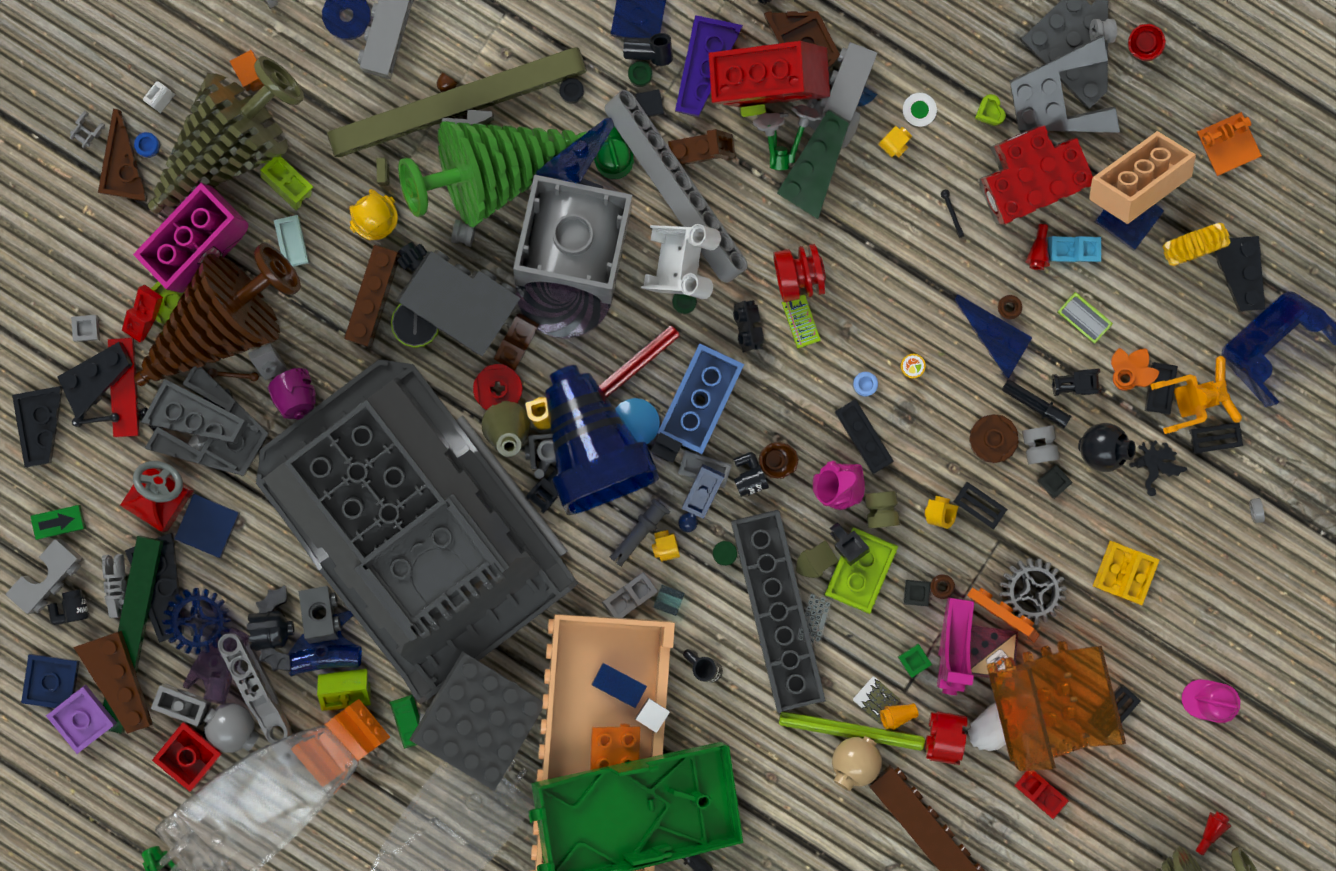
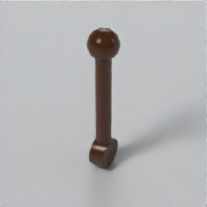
M214 368L208 370V374L212 378L217 376L246 378L253 382L259 379L257 372L245 374L222 372Z

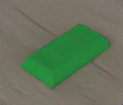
M413 694L389 702L404 749L417 745L409 740L420 720Z

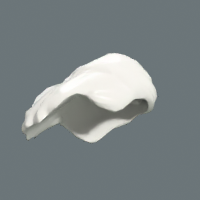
M1016 696L1003 697L998 702L991 704L970 723L971 728L968 730V734L973 747L987 751L998 750L1021 737L1032 725L1033 715L1031 708L1024 700Z

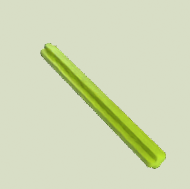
M782 711L779 717V725L847 738L860 737L863 739L866 736L876 743L919 751L923 750L925 745V737L785 711Z

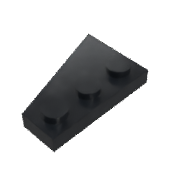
M1259 236L1229 238L1231 243L1214 253L1218 260V266L1220 270L1222 269L1228 283V289L1238 312L1264 310L1265 299Z
M118 342L57 376L76 420L81 421L93 404L96 405L102 399L101 396L110 386H114L133 365L123 343Z
M62 386L12 395L25 468L52 463L63 390Z

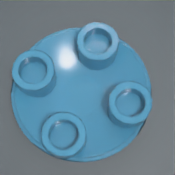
M632 398L621 402L615 408L617 413L614 417H621L626 424L623 430L614 435L619 442L629 447H641L649 444L656 437L659 431L660 419L658 412L652 404L643 399Z

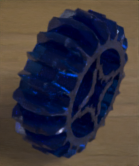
M193 588L191 596L190 591L186 589L183 591L184 599L180 594H176L175 599L178 603L168 602V605L173 608L172 611L164 610L163 614L170 616V620L162 621L164 625L170 624V628L164 630V634L173 633V636L168 640L169 643L178 640L179 642L175 647L177 650L186 645L184 649L186 654L191 652L192 647H194L195 655L200 654L201 647L205 653H209V644L213 648H218V643L215 639L220 640L223 636L220 634L221 631L229 632L230 630L228 627H223V622H231V618H223V614L228 613L229 609H220V606L225 603L223 599L216 603L214 602L218 596L217 593L211 594L208 598V589H203L200 595L199 588ZM192 601L190 614L185 618H178L183 606ZM200 601L211 607L215 617L204 615ZM195 614H197L199 619L208 620V622L198 624V628H196V624L185 623L186 620L195 618ZM215 624L211 635L201 641L203 629L207 625ZM184 625L189 627L191 636H193V642L186 639L180 633L178 626Z

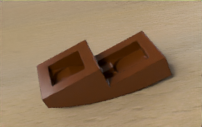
M517 313L499 346L494 360L515 371L529 347L539 324Z

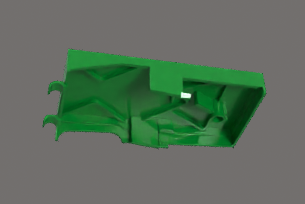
M722 742L531 783L535 809L528 811L530 823L534 821L538 823L544 862L537 866V871H634L743 843L730 748Z

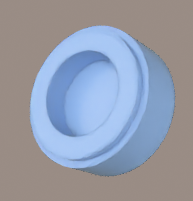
M870 372L859 373L853 380L854 391L863 397L875 393L878 388L876 376Z

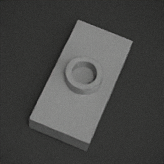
M267 344L248 353L250 361L264 380L288 371L286 364L272 344Z

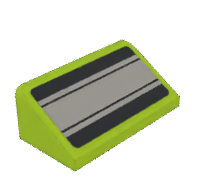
M1076 292L1057 311L1058 314L1094 344L1113 324Z

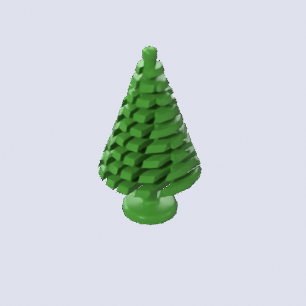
M443 121L440 124V129L438 128L437 136L440 146L438 145V152L442 171L422 177L414 160L403 158L400 159L398 164L399 180L406 203L414 216L421 217L427 212V191L447 186L451 200L456 210H459L461 219L469 227L473 228L480 224L483 218L490 217L495 212V209H501L508 201L518 197L520 192L523 193L528 190L533 183L534 175H549L554 171L556 165L559 167L566 163L567 156L570 158L576 156L579 152V147L590 146L592 138L586 131L575 135L572 130H563L561 135L557 129H548L546 132L542 128H533L532 130L527 127H518L516 129L513 126H503L501 128V126L490 124L486 127L484 124L474 123L470 125L469 123L462 122L455 124V122Z

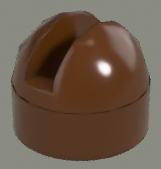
M441 73L437 80V88L441 92L454 89L458 85L455 80L444 73Z

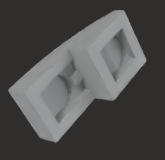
M468 110L467 119L442 118V122L486 125L494 121V114L492 111Z
M643 572L601 603L611 617L623 618L658 591Z

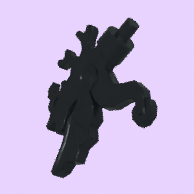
M1156 440L1154 442L1150 441L1151 446L1149 450L1146 448L1145 442H1142V446L1139 445L1138 448L1143 450L1145 455L1135 458L1134 462L1129 463L1130 468L1136 466L1138 469L1147 466L1149 476L1145 481V488L1150 497L1156 495V490L1151 488V484L1159 476V471L1170 477L1172 475L1179 476L1181 472L1187 470V467L1178 466L1171 462H1163L1162 460L1165 459L1175 461L1176 458L1173 456L1177 452H1173L1167 443H1162L1164 449L1160 447L1157 451L1154 447L1157 444Z

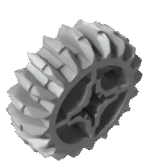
M1027 558V566H1025L1020 560L1017 562L1018 570L1014 566L1009 567L1013 573L1012 576L1007 573L1003 574V577L1009 581L1008 584L1000 583V587L1007 588L1006 592H1000L999 596L1008 598V600L1003 602L1011 605V608L1014 609L1012 614L1016 611L1015 616L1018 618L1022 615L1028 619L1032 617L1034 625H1038L1039 617H1041L1042 621L1046 623L1048 622L1047 613L1052 617H1056L1057 614L1053 608L1055 607L1059 610L1063 608L1057 601L1058 599L1066 600L1065 596L1059 595V591L1067 590L1066 586H1058V583L1064 581V577H1054L1059 572L1057 568L1049 572L1051 568L1050 562L1045 563L1042 567V559H1037L1034 566L1032 558ZM1029 571L1042 573L1047 577L1048 581L1037 584L1030 577ZM1022 575L1023 589L1014 595L1015 583ZM1030 584L1033 585L1032 587L1040 588L1038 589V591L1035 592V598H1033V596L1026 595L1028 594L1027 592L1031 590ZM1052 588L1051 598L1044 607L1042 596L1044 592ZM1029 599L1037 611L1027 612L1017 602Z

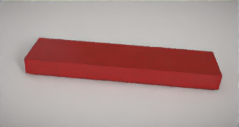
M134 338L108 339V348L118 342L123 343L133 364L114 386H110L112 413L120 415L118 422H112L113 437L140 436L137 383L134 380V375L136 374Z

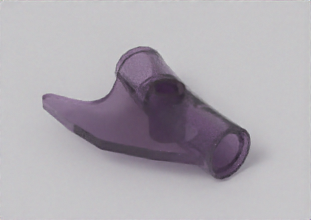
M231 627L229 632L226 633L239 635L245 647L249 643V635L236 628ZM219 637L201 651L191 667L183 687L189 689L198 680L202 679L205 686L203 699L212 703L226 704L233 677L219 651L218 641L221 638ZM228 637L224 641V648L229 652H233L237 648L236 640ZM240 660L236 662L235 670L237 669Z

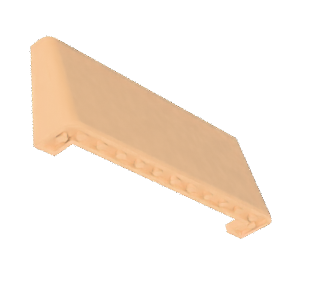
M554 614L553 619L548 620V634H552V642L547 644L546 659H550V669H545L544 684H548V694H543L542 709H546V719H541L540 734H545L544 744H539L538 759L543 760L542 770H537V782L589 771L592 727H620V724L623 723L630 724V726H640L639 759L663 754L665 721L656 733L635 718L648 698L666 709L670 648H673L674 622ZM534 821L533 835H537V844L532 845L531 860H535V870L530 871H537V866L544 863L538 823ZM655 865L634 871H654Z

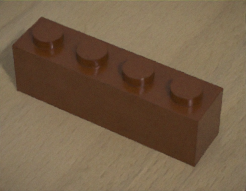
M377 245L373 246L344 337L345 340L372 348L398 266L397 259L400 258L398 252Z

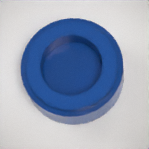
M144 132L136 137L134 148L142 157L151 158L159 152L160 141L152 133Z

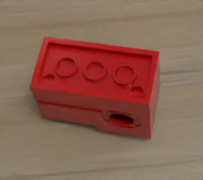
M794 41L709 53L712 103L741 107L830 97L827 47L804 41Z

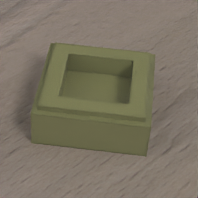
M376 158L377 183L380 186H388L389 162L386 158Z

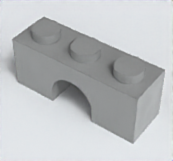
M55 539L39 556L48 568V575L43 582L38 583L29 575L21 576L5 594L26 614L42 611L48 604L46 599L51 594H57L64 586L62 581L68 575L70 577L73 576L81 567L79 563L83 558L62 539Z

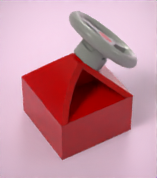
M149 461L139 465L134 471L133 486L120 506L159 531L168 532L194 490L183 483L181 475L171 465L160 461Z

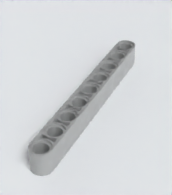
M621 90L605 105L607 116L683 227L701 224L717 229L720 232L721 241L719 246L711 251L701 248V253L721 281L725 283L731 282L747 269L748 265L745 257L636 98L629 91Z

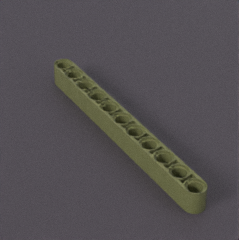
M578 47L571 48L329 131L327 137L334 157H343L440 124L442 118L454 119L466 115L468 110H481L563 82L568 78L580 76L586 73L587 69L580 49Z

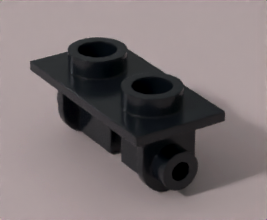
M754 300L734 304L733 317L738 326V343L742 347V352L763 349L765 341L762 326L753 328V323L761 322L758 305H755Z

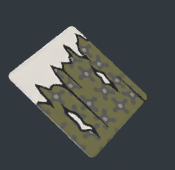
M873 676L853 698V701L878 723H881L880 711L884 710L885 706L897 705L900 699Z

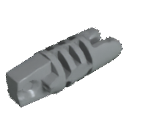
M117 554L114 556V559L110 555H103L104 593H106L105 602L109 618L121 617L127 588L126 580L124 579L126 577L124 555Z

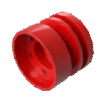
M815 244L808 245L809 256L807 257L803 246L799 247L798 259L793 258L790 249L773 252L775 271L783 303L799 300L800 288L803 287L808 297H813V285H815L818 295L825 294V269L822 257L819 255Z

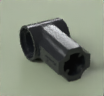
M657 33L650 38L625 37L623 56L625 59L651 60L656 66L669 65L673 61L671 37L666 33Z

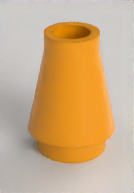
M914 703L885 706V709L880 711L881 722L886 730L890 728L894 730L919 716L918 709Z

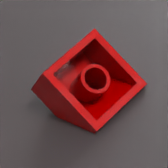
M183 722L152 761L191 792L213 768L222 753L188 724Z

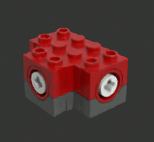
M1045 125L1033 127L990 146L992 154L995 155L997 160L996 163L999 170L992 172L990 175L983 176L977 179L995 224H1007L1015 218H1021L1036 211L1038 208L1055 203L1060 198H1066L1082 191L1081 189L1091 187L1093 175L1077 138L1068 139L1053 146L1052 141L1047 135L1048 131Z

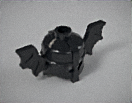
M285 585L277 590L269 589L266 598L256 602L259 613L248 614L249 623L247 624V631L250 632L249 642L252 643L250 649L261 651L259 661L270 664L274 672L277 670L291 672L290 656L275 651L276 648L285 647L289 636L295 634L293 620L288 621L282 612L274 611L275 608L287 602V588Z

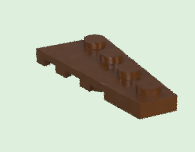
M122 631L73 647L127 734L153 725Z

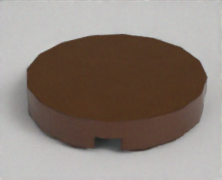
M992 414L983 416L975 422L970 430L969 442L971 449L984 462L998 463L1007 460L1014 454L1019 442L1017 428L1011 420L1003 415Z

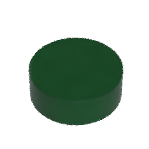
M643 61L633 63L628 70L629 81L637 87L648 85L652 79L650 65Z
M674 294L672 299L673 308L680 314L691 313L697 304L695 297L685 294Z
M721 541L713 548V558L720 565H730L737 558V549L731 542Z

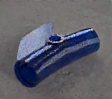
M351 611L335 614V616L340 618L341 629L354 616ZM338 631L339 639L309 644L305 640L303 633L288 653L291 658V672L288 673L292 677L328 668H359L362 659V647L344 638L341 631Z

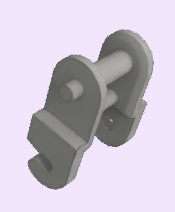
M86 111L75 122L78 125L74 131L70 132V139L76 138L83 143V149L87 146L90 147V142L93 138H98L101 134V129L105 128V124L101 123L94 132L87 130L82 125L85 121L84 117L89 115ZM81 130L89 135L86 139L78 134Z

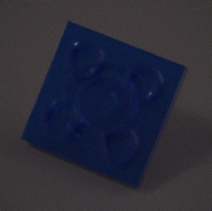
M1154 204L1129 224H1126L1103 209L1094 222L1134 251L1164 210Z

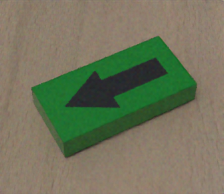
M81 505L30 516L35 540L86 529Z

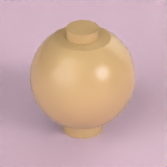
M866 736L863 739L852 737L841 742L835 749L832 757V766L836 774L833 781L849 792L853 786L863 787L872 783L879 775L882 766L881 754L876 748L877 743Z

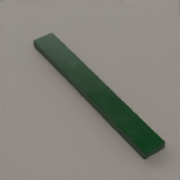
M141 535L137 536L118 628V632L122 631L136 674L163 546L162 540ZM104 697L103 706L117 722L107 731L119 734L125 733V729Z

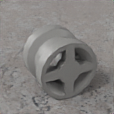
M1093 19L1089 29L1090 40L1092 41L1096 37L1103 35L1106 43H1114L1117 36L1116 21L1114 19H1106V21Z
M456 219L451 243L457 244L461 242L465 246L471 247L476 226L473 228L469 227L462 220Z

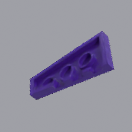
M695 15L675 112L696 117L700 116L711 93L709 53L732 50L743 25Z

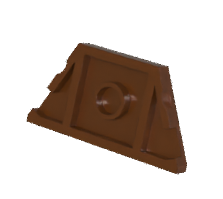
M772 11L764 13V17L778 44L804 41L827 47L828 71L839 58L840 53L818 11H806L805 13H798L797 11L772 13Z

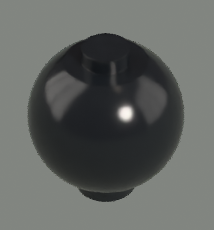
M1099 423L1090 427L1078 443V449L1085 463L1092 469L1100 472L1117 470L1126 460H1132L1136 451L1135 442L1129 440L1127 434L1120 427L1111 423Z

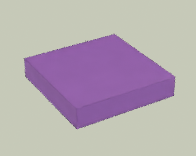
M84 685L46 715L76 754L117 723L87 685Z

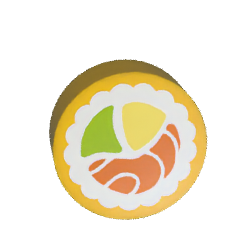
M918 354L905 356L900 364L902 374L910 379L920 377L926 367L924 359Z

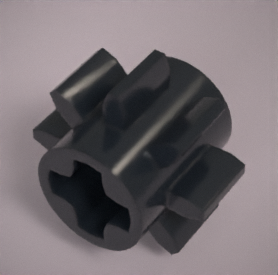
M412 241L398 251L401 257L397 261L403 270L410 268L414 272L427 254V251L422 244L416 246Z

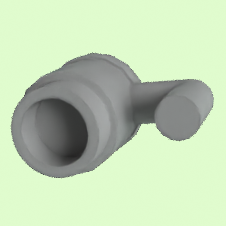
M544 440L538 446L537 453L541 461L534 473L538 479L544 478L549 465L557 462L562 455L554 453L553 444L555 440Z

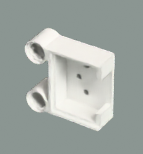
M695 224L692 227L650 225V228H652L651 241L661 243L657 275L645 274L644 286H641V288L658 293L685 294L699 299L710 297L713 291V283L709 278L697 275L701 248L710 251L715 250L721 241L720 232L717 229L701 224Z

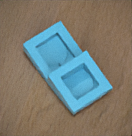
M1048 237L1049 261L1101 262V237Z

